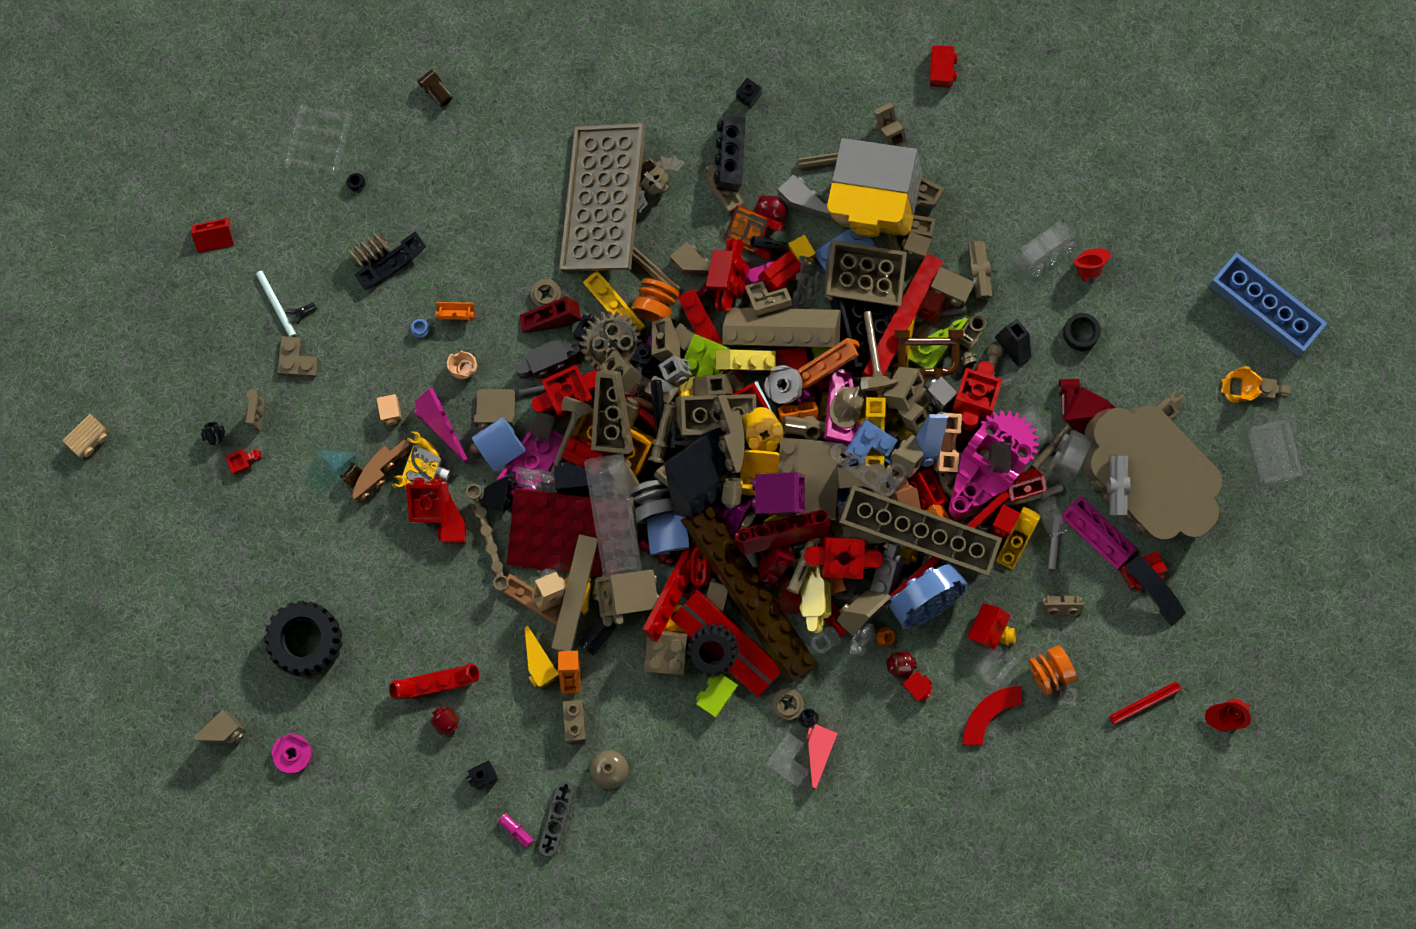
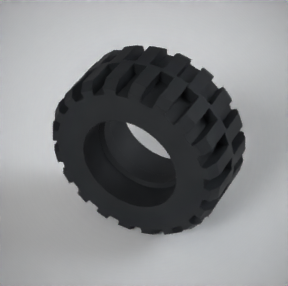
M298 601L295 604L293 602L288 603L286 608L281 607L277 610L278 614L276 616L272 615L270 618L272 622L265 629L267 636H264V642L267 643L266 652L278 668L297 677H312L316 673L321 674L325 672L326 667H331L334 664L332 661L335 657L338 658L340 654L338 652L339 647L342 648V630L339 629L338 621L327 609L311 601L309 603ZM302 621L314 623L321 632V641L318 648L306 657L293 655L286 645L288 632L294 625Z

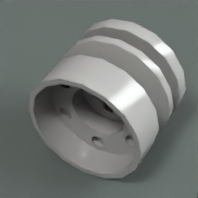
M660 480L641 483L628 491V495L634 498V505H641L635 509L636 522L638 524H646L647 518L674 512L671 499H663L670 492L669 489H665L667 486Z

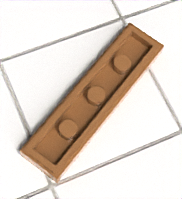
M509 573L507 576L509 587L501 592L557 626L562 605L559 604L540 612L532 597L533 588Z

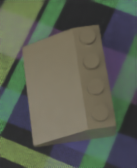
M832 240L828 247L826 261V296L901 307L907 252Z
M791 438L780 439L778 473L799 472L805 474V513L824 510L828 513L830 520L836 521L838 487L835 468L840 467L842 443ZM775 514V516H780V517H793V516L801 515V514Z

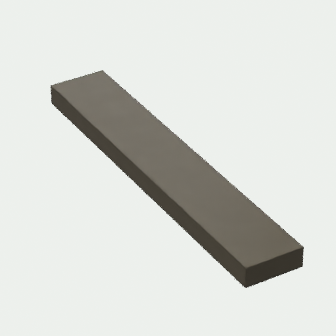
M579 534L552 649L572 651L598 538Z

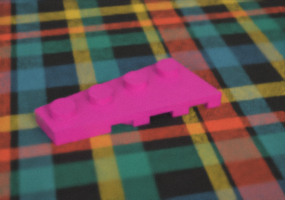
M838 368L830 373L824 439L849 445L860 427V422L857 420L853 426L842 428L833 423L829 413L831 403L837 391L843 387H854L851 371Z

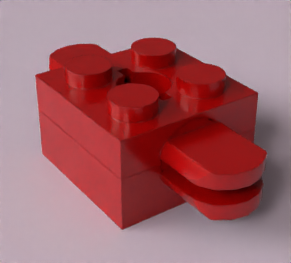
M729 238L725 250H713L706 287L717 294L715 300L717 311L729 312L733 299H742V295L745 292L746 275L749 273V263L741 258L744 246L741 239Z
M980 362L975 370L965 369L952 411L962 413L961 427L968 431L974 430L977 427L979 419L986 421V416L991 417L1003 379L993 376L994 366L989 362Z
M574 365L541 380L546 392L532 399L533 410L535 413L542 415L554 409L558 418L561 419L572 414L571 411L561 409L562 400L565 396L588 405L594 404L590 392L595 391L596 373L599 371L593 370L581 375L577 365Z
M823 536V547H808L804 551L806 563L810 566H821V575L827 578L863 579L864 568H878L883 562V556L878 550L865 549V539L862 537Z

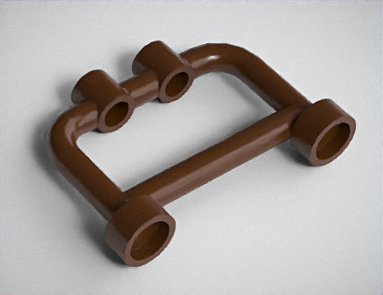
M895 330L894 338H898V367L908 368L906 366V346L952 345V360L949 368L914 369H919L924 380L925 376H931V380H938L940 377L943 378V376L952 375L956 372L959 366L960 338H964V330H948V338H910V330Z

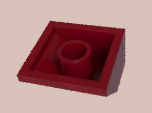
M1081 387L1064 415L1063 420L1085 438V430L1089 421L1100 411L1116 407L1105 398Z

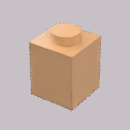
M396 394L377 398L380 419L383 424L395 425L399 420H402Z

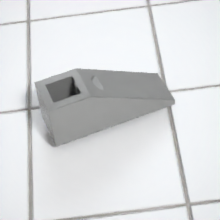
M793 174L778 188L777 195L790 208L826 219H832L827 208L828 203H823L819 199L820 196L817 192L809 190L806 187V182L801 177L797 178Z

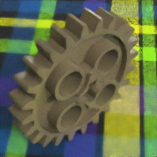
M608 311L607 316L601 312L600 319L594 316V323L588 321L590 327L583 328L587 333L581 334L585 341L580 342V345L585 347L581 349V352L586 354L584 359L589 360L591 366L595 365L594 368L599 370V367L607 359L608 354L614 350L631 362V357L639 347L637 343L642 342L637 337L641 334L636 330L638 326L635 323L632 324L633 320L631 318L627 319L625 314H622L620 317L618 311L613 316V313ZM614 325L613 331L607 333L608 327ZM599 331L607 335L623 352H618L599 334ZM627 337V342L621 345V340ZM601 339V344L594 347L595 341Z

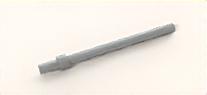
M1063 486L1047 487L1046 492L1012 502L1008 500L1004 505L1010 507L1039 498L1041 500L1050 498V495L1063 492ZM989 504L980 506L966 516L955 519V521L976 516Z

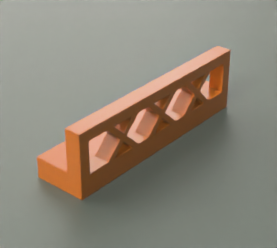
M846 338L798 369L803 384L801 391L859 356L856 348L860 346L859 342Z

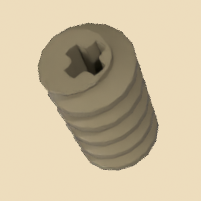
M380 230V236L375 233L372 234L374 240L367 237V244L361 241V248L356 245L353 246L354 253L348 250L357 266L359 265L364 268V261L371 264L370 258L372 257L377 260V253L384 256L383 249L390 252L389 244Z

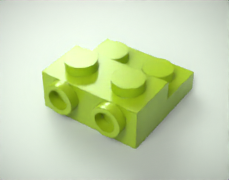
M694 334L684 359L690 365L689 370L691 374L698 378L721 375L724 371L716 370V350H730V348Z

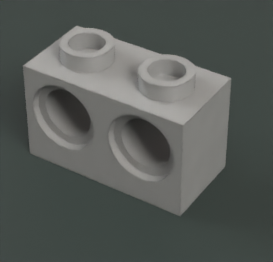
M942 377L938 380L933 379L927 385V392L932 400L930 404L939 413L941 411L944 412L955 401L957 392Z

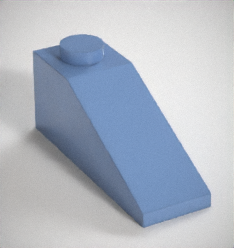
M929 414L916 435L917 442L923 452L920 465L924 467L933 465L940 454L948 420L947 414Z

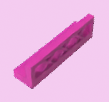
M1082 496L1075 500L1061 515L1116 570L1137 550L1131 542ZM1078 503L1081 504V505L1085 508V510H1083V509L1078 505ZM1122 545L1125 546V547L1129 550V552H1127V551L1122 547Z

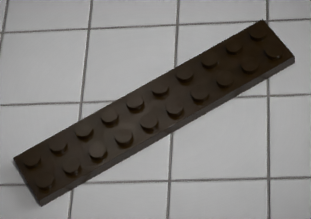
M710 505L693 519H689L688 516L681 519V522L788 683L794 682L814 667L817 662L763 581L759 579V575L745 554L739 552L735 539L713 506Z

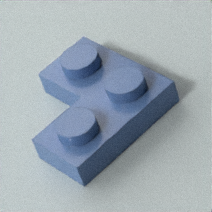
M863 420L844 453L859 463L863 462L871 447L888 457L898 440L871 422Z

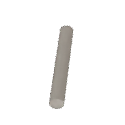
M1054 512L1048 564V569L1056 570L1062 514L1060 512Z

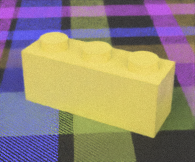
M716 350V370L770 371L776 367V351Z

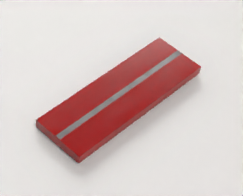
M698 590L671 617V620L691 638L699 628L706 624L708 626L711 623H716V626L722 624L724 629H731L730 633L736 635L735 641L739 643V652L732 668L728 669V671L757 697L781 673L770 654ZM715 641L703 643L702 648L713 658L723 657L724 650L719 643Z

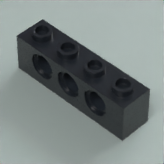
M724 114L721 121L718 120L717 132L720 133L716 140L718 154L715 156V165H717V171L714 173V182H716L717 190L738 192L742 186L746 117Z

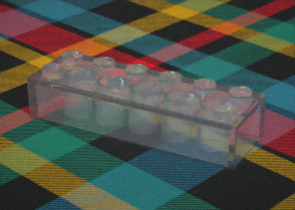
M624 453L585 459L584 464L603 577L642 571L643 565Z

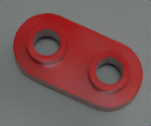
M696 547L691 554L690 578L694 585L705 586L710 581L711 565L699 547Z

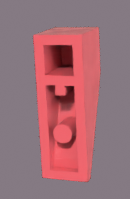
M816 724L814 729L810 727L806 739H809L808 751L811 784L815 790L837 736L836 732Z

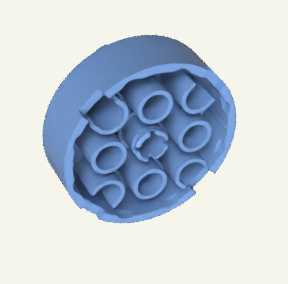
M949 562L937 569L931 567L923 573L922 577L918 579L913 578L906 583L907 587L890 599V609L902 628L909 629L912 627L911 624L921 625L948 609L956 602L954 598L959 597V595L963 596L966 593L969 585L955 564Z

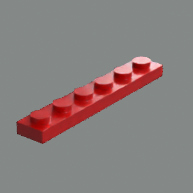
M693 288L678 296L677 298L696 334L723 345L696 290ZM722 370V371H724L723 374H726V373L729 372L730 370ZM734 370L737 378L744 382L738 370Z
M691 536L688 540L689 549L683 550L642 629L651 641H659L690 580L691 554L698 547Z

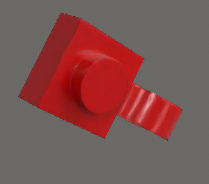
M241 449L226 455L225 458L231 473L234 475L251 468L249 462L261 459L262 455L258 449L248 453Z

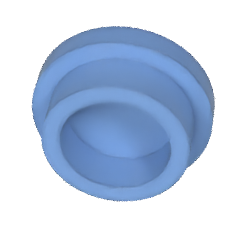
M417 319L413 321L410 329L415 337L422 338L429 333L430 327L426 320Z

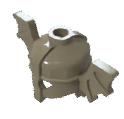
M660 155L657 163L651 158L644 161L641 168L638 212H641L648 204L644 192L650 195L665 193L669 187L667 185L668 173L665 169L678 171L685 163L683 160L677 159L675 155L669 158Z

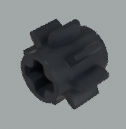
M218 422L206 423L204 429H201L202 440H208L209 445L219 444L222 442V438H225L224 426H219Z

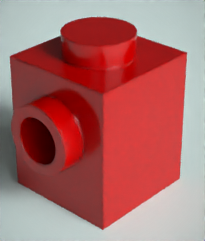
M918 671L901 685L917 703L920 700L925 702L932 695L930 691L933 689L931 686L933 683L926 675L922 676Z

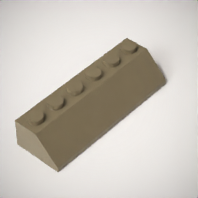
M731 308L727 312L723 324L722 344L728 346L832 348L840 343L841 310L778 309L756 316L753 308Z

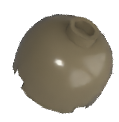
M604 750L598 753L592 759L590 765V775L593 781L604 789H615L621 786L627 780L629 774V765L626 758L620 752L614 750Z

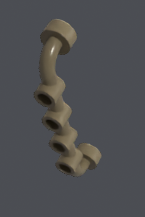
M470 484L466 489V494L469 499L474 501L476 507L475 515L481 524L480 532L487 544L486 551L492 561L491 569L496 575L493 585L496 590L505 591L509 587V580L503 574L504 567L498 558V547L494 544L492 538L493 530L487 521L488 513L481 505L482 489L477 484Z

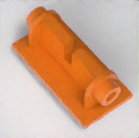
M436 302L437 311L435 318L439 319V321H442V319L475 320L474 303Z

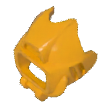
M1239 367L1235 371L1228 373L1225 379H1221L1222 389L1220 393L1224 394L1226 399L1232 403L1250 401L1262 393L1259 386L1263 379L1253 372L1250 367ZM1232 378L1241 379V396L1230 394Z

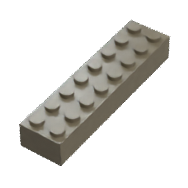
M854 485L850 488L838 522L989 576L1002 540L1000 537Z

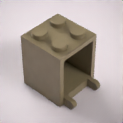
M653 569L595 579L600 616L603 618L605 626L612 624L611 616H614L616 624H622V614L652 610L659 598L656 591L657 579Z

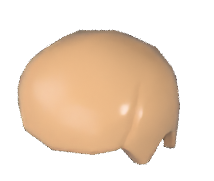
M459 351L455 355L450 354L446 362L448 371L457 379H467L473 376L478 367L476 358L471 353Z

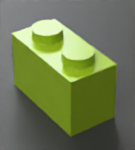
M721 673L716 677L712 674L707 681L708 688L705 691L701 690L695 699L698 701L696 706L715 719L738 688L736 683Z

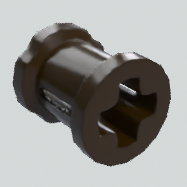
M351 462L348 470L339 477L353 487L354 482L363 470Z

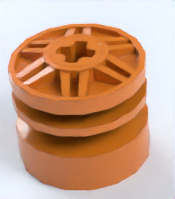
M650 278L642 279V287L639 288L638 292L643 297H635L631 308L632 312L652 322L666 317L670 318L672 310L668 306H675V299H678L679 292L664 282Z
M1059 644L1046 650L1048 660L1041 654L1036 656L1037 660L1034 657L1028 659L1031 675L1037 686L1046 696L1052 694V689L1055 692L1059 690L1058 680L1065 687L1077 681L1075 669Z

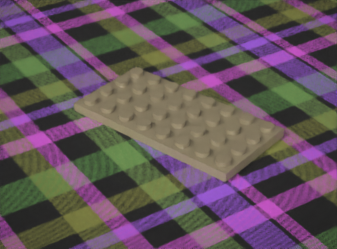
M643 123L575 127L559 267L561 271L631 270L646 129Z

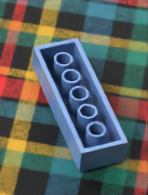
M1237 252L1209 285L1212 290L1298 357L1327 324V322Z

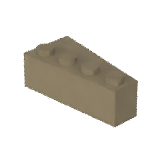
M600 370L596 373L591 450L629 454L634 450L621 372Z

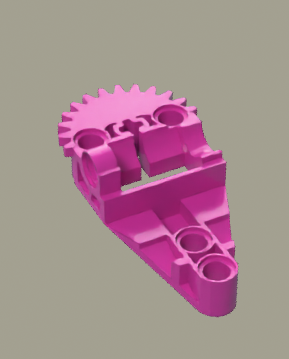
M1001 410L999 416L993 412V419L986 416L987 422L981 421V428L972 437L961 455L948 508L951 517L960 519L1009 489L1029 460H1034L1032 454L1036 455L1038 453L1034 448L1039 447V443L1034 441L1038 440L1039 436L1032 435L1036 432V428L1029 429L1032 422L1025 424V416L1018 419L1019 413L1017 412L1013 417L1010 410L1007 416H1005L1003 410ZM986 430H991L994 435L988 434ZM1008 443L998 459L1010 466L1011 470L1006 474L976 452L977 449L982 446L995 456L1002 444ZM1018 452L1023 453L1025 455V458L1020 457L1018 455ZM966 490L971 491L974 496L967 495ZM955 505H960L963 510H957Z

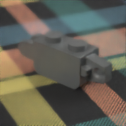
M554 340L528 351L526 355L527 360L516 366L517 375L525 378V376L533 374L534 377L542 378L547 376L549 371L553 369H564L567 367L566 364L570 363L569 360L581 353L578 343L574 341L562 344L561 341Z

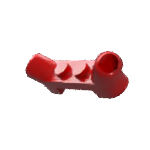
M469 663L456 668L393 680L389 685V693L394 700H410L437 692L464 688L477 682L480 678V672L475 664Z

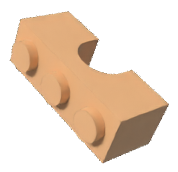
M937 413L947 414L948 420L940 454L933 464V470L958 472L959 453L956 452V437L961 433L962 414Z

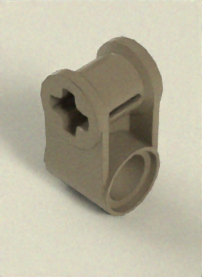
M973 316L962 329L964 330V338H960V344L967 348L968 352L972 351L985 330L986 319L983 316ZM978 321L982 324V328L976 329L972 323Z

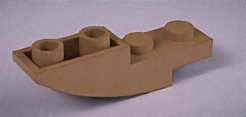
M405 439L391 451L384 446L368 462L359 476L352 494L356 502H363L370 496V492L374 488H381L385 484L384 480L387 479L382 472L391 470L398 459H404L410 454L409 450L412 448Z

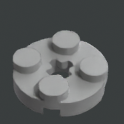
M781 365L770 371L771 374L769 377H766L764 383L765 392L769 398L778 404L785 405L801 397L803 384L798 370ZM783 380H785V382L787 383L785 389L780 388V385L783 384Z

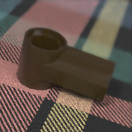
M433 69L417 80L421 88L424 87L425 92L429 93L440 107L446 106L453 99V96L444 87L441 79Z

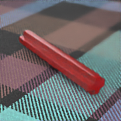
M1175 681L1109 716L1110 721L1115 725L1179 692L1181 687Z

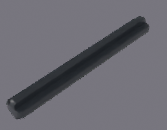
M658 379L652 380L650 383L656 437L664 409L662 381ZM668 448L664 457L665 462L669 459Z

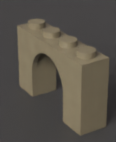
M884 464L835 468L838 488H849L852 485L869 488L873 493L890 498V489L886 487V479L889 477L888 468H885ZM846 525L840 526L842 537H862L865 539V545L891 542Z

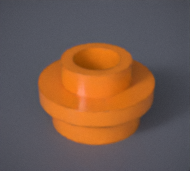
M888 627L880 628L876 636L877 643L884 647L891 645L895 640L894 632Z

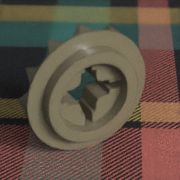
M550 279L539 280L531 289V299L537 307L556 301L561 296L558 284ZM550 289L549 295L551 296V298L545 297L542 300L543 294L541 293V291L546 292Z
M780 690L774 696L773 710L779 718L785 720L795 719L803 711V698L796 690ZM793 697L791 704L796 709L788 708L784 712L785 705L780 700L788 701Z

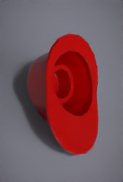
M1095 248L1084 251L1074 259L1073 264L1077 268L1078 275L1082 276V281L1086 282L1091 278L1099 277L1104 265L1111 258V253L1102 248Z
M1233 698L1225 703L1212 705L1206 710L1205 721L1209 726L1218 731L1246 728L1251 722L1249 704Z

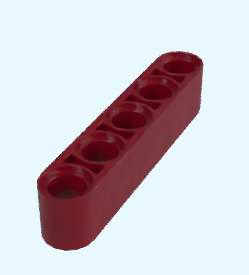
M817 510L740 529L735 533V540L741 554H751L828 535L832 527L828 513L824 510Z

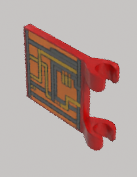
M737 204L723 239L726 241L729 238L741 239L744 249L768 259L772 256V252L751 248L750 239L752 236L764 238L768 227L775 231L782 230L783 223Z

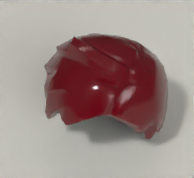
M761 195L754 211L782 223L788 214V207L783 200L776 196Z

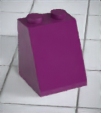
M799 472L755 474V479L752 480V488L755 491L752 507L755 510V514H805V474Z

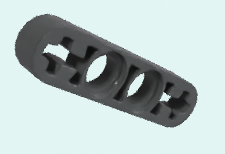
M562 781L556 787L539 849L542 855L546 857L553 856L558 850L572 802L574 787L568 781ZM565 785H568V789L571 790L570 793H566L564 798L569 799L568 803L556 800L557 796L562 797L563 792L560 791V788L565 787ZM557 804L565 806V812L562 815H557L554 812V807ZM551 823L559 825L560 830L557 834L549 832V825ZM546 834L550 837H557L556 842L552 840L551 846L554 847V850L549 851V853H545L546 849L543 848V845H547L549 839H545Z

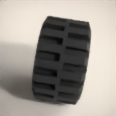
M711 623L710 626L708 624L703 625L702 628H699L694 633L688 644L687 655H690L689 662H693L692 667L699 669L698 673L703 674V672H706V676L711 677V674H714L716 677L720 673L725 674L728 669L732 668L739 652V643L735 641L736 635L730 633L731 629H724L722 624L716 626V623ZM707 641L719 643L724 650L723 657L718 659L708 657L703 651V643Z

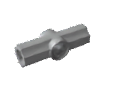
M1110 456V476L1107 479L1109 515H1127L1128 494L1131 486L1130 478L1128 477V456Z

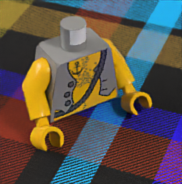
M411 431L415 435V439L407 438V441L416 443V445L413 444L403 475L393 477L399 480V484H392V487L406 489V484L412 482L413 478L419 477L424 478L425 481H430L432 478H442V480L447 481L450 476V470L441 468L443 461L438 450L433 444L422 437L420 438L418 432Z

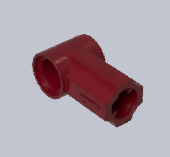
M1059 379L1062 416L1066 414L1080 389L1079 379Z

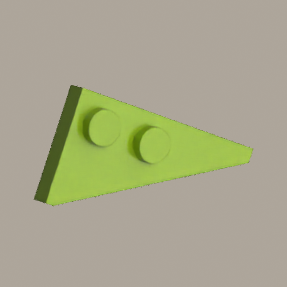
M964 317L961 320H957L952 323V326L943 331L941 329L928 336V338H948V330H962L967 325L968 319ZM952 345L914 346L910 348L909 361L920 368H936Z

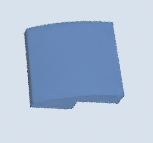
M501 417L472 437L478 450L494 472L524 453L526 449L514 435L513 428L504 417Z
M670 512L647 518L650 556L670 554V551L689 549L687 529L681 522V519L684 517Z

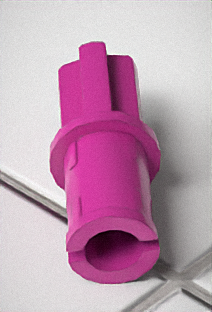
M507 813L498 820V823L510 833L509 836L516 838L524 847H528L533 842V838L521 828L522 825H518Z

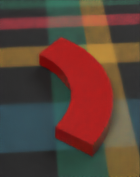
M1021 686L1000 689L987 696L976 706L966 723L963 745H983L984 733L992 718L1004 709L1021 706Z

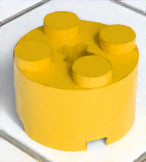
M763 407L755 408L753 412L745 414L742 418L744 439L752 450L775 451L784 434L783 427L775 414L770 409Z

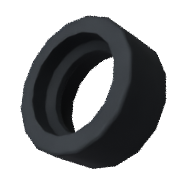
M1088 313L1074 314L1064 326V340L1069 347L1075 350H1088L1096 344L1100 337V324L1094 316ZM1084 321L1090 324L1093 329V336L1089 341L1082 343L1074 340L1071 335V327L1076 322Z

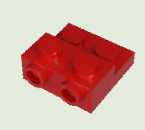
M419 477L413 478L412 482L406 484L409 522H447L448 482H442V478H432L430 481H425L424 478Z

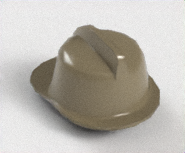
M859 386L843 387L837 391L829 410L830 418L837 426L849 428L857 422L865 400L864 395L859 390Z

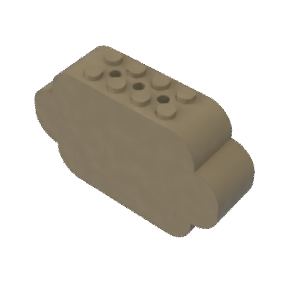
M1140 406L1129 410L1123 408L1106 409L1097 413L1089 421L1085 430V438L1090 448L1083 456V471L1091 480L1090 485L1096 491L1100 490L1104 494V500L1109 503L1107 479L1110 476V456H1128V477L1130 478L1131 486L1128 494L1127 515L1120 516L1124 519L1127 518L1131 522L1129 525L1137 533L1140 531L1144 536L1156 539H1170L1176 535L1198 537L1204 535L1215 525L1219 517V507L1214 497L1222 487L1221 473L1161 409L1155 406Z

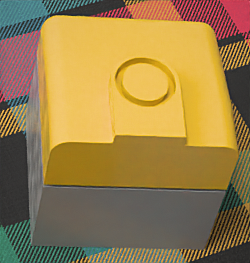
M842 138L827 204L830 217L840 226L851 228L854 233L862 236L876 237L879 236V233L899 236L908 235L912 227L923 174L917 149Z

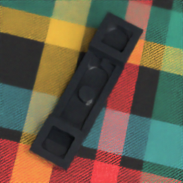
M416 231L400 242L401 245L372 265L368 264L354 274L364 290L379 284L406 266L426 248V245Z
M1137 555L1124 567L1134 581L1141 585L1160 609L1159 612L1171 626L1186 614L1168 585L1140 555Z

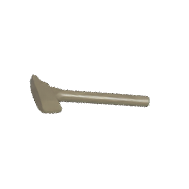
M866 311L863 314L873 376L862 377L860 385L862 391H871L896 385L898 381L888 379L881 372L872 315L870 311Z
M566 396L563 397L561 409L571 411L572 415L549 474L551 479H555L554 466H559V463L563 462L564 450L569 438L573 436L578 420L582 415H586L589 412L594 413L592 406Z

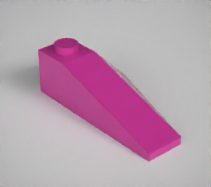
M433 388L428 389L414 401L416 405L414 411L417 418H422L465 464L469 463Z

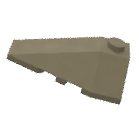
M756 394L726 395L731 412L739 410L741 419L745 414L753 412V409L756 408ZM720 395L680 396L675 398L676 419L681 435H701L720 428L719 421L721 419L719 413H716L713 407V402H715L713 398Z

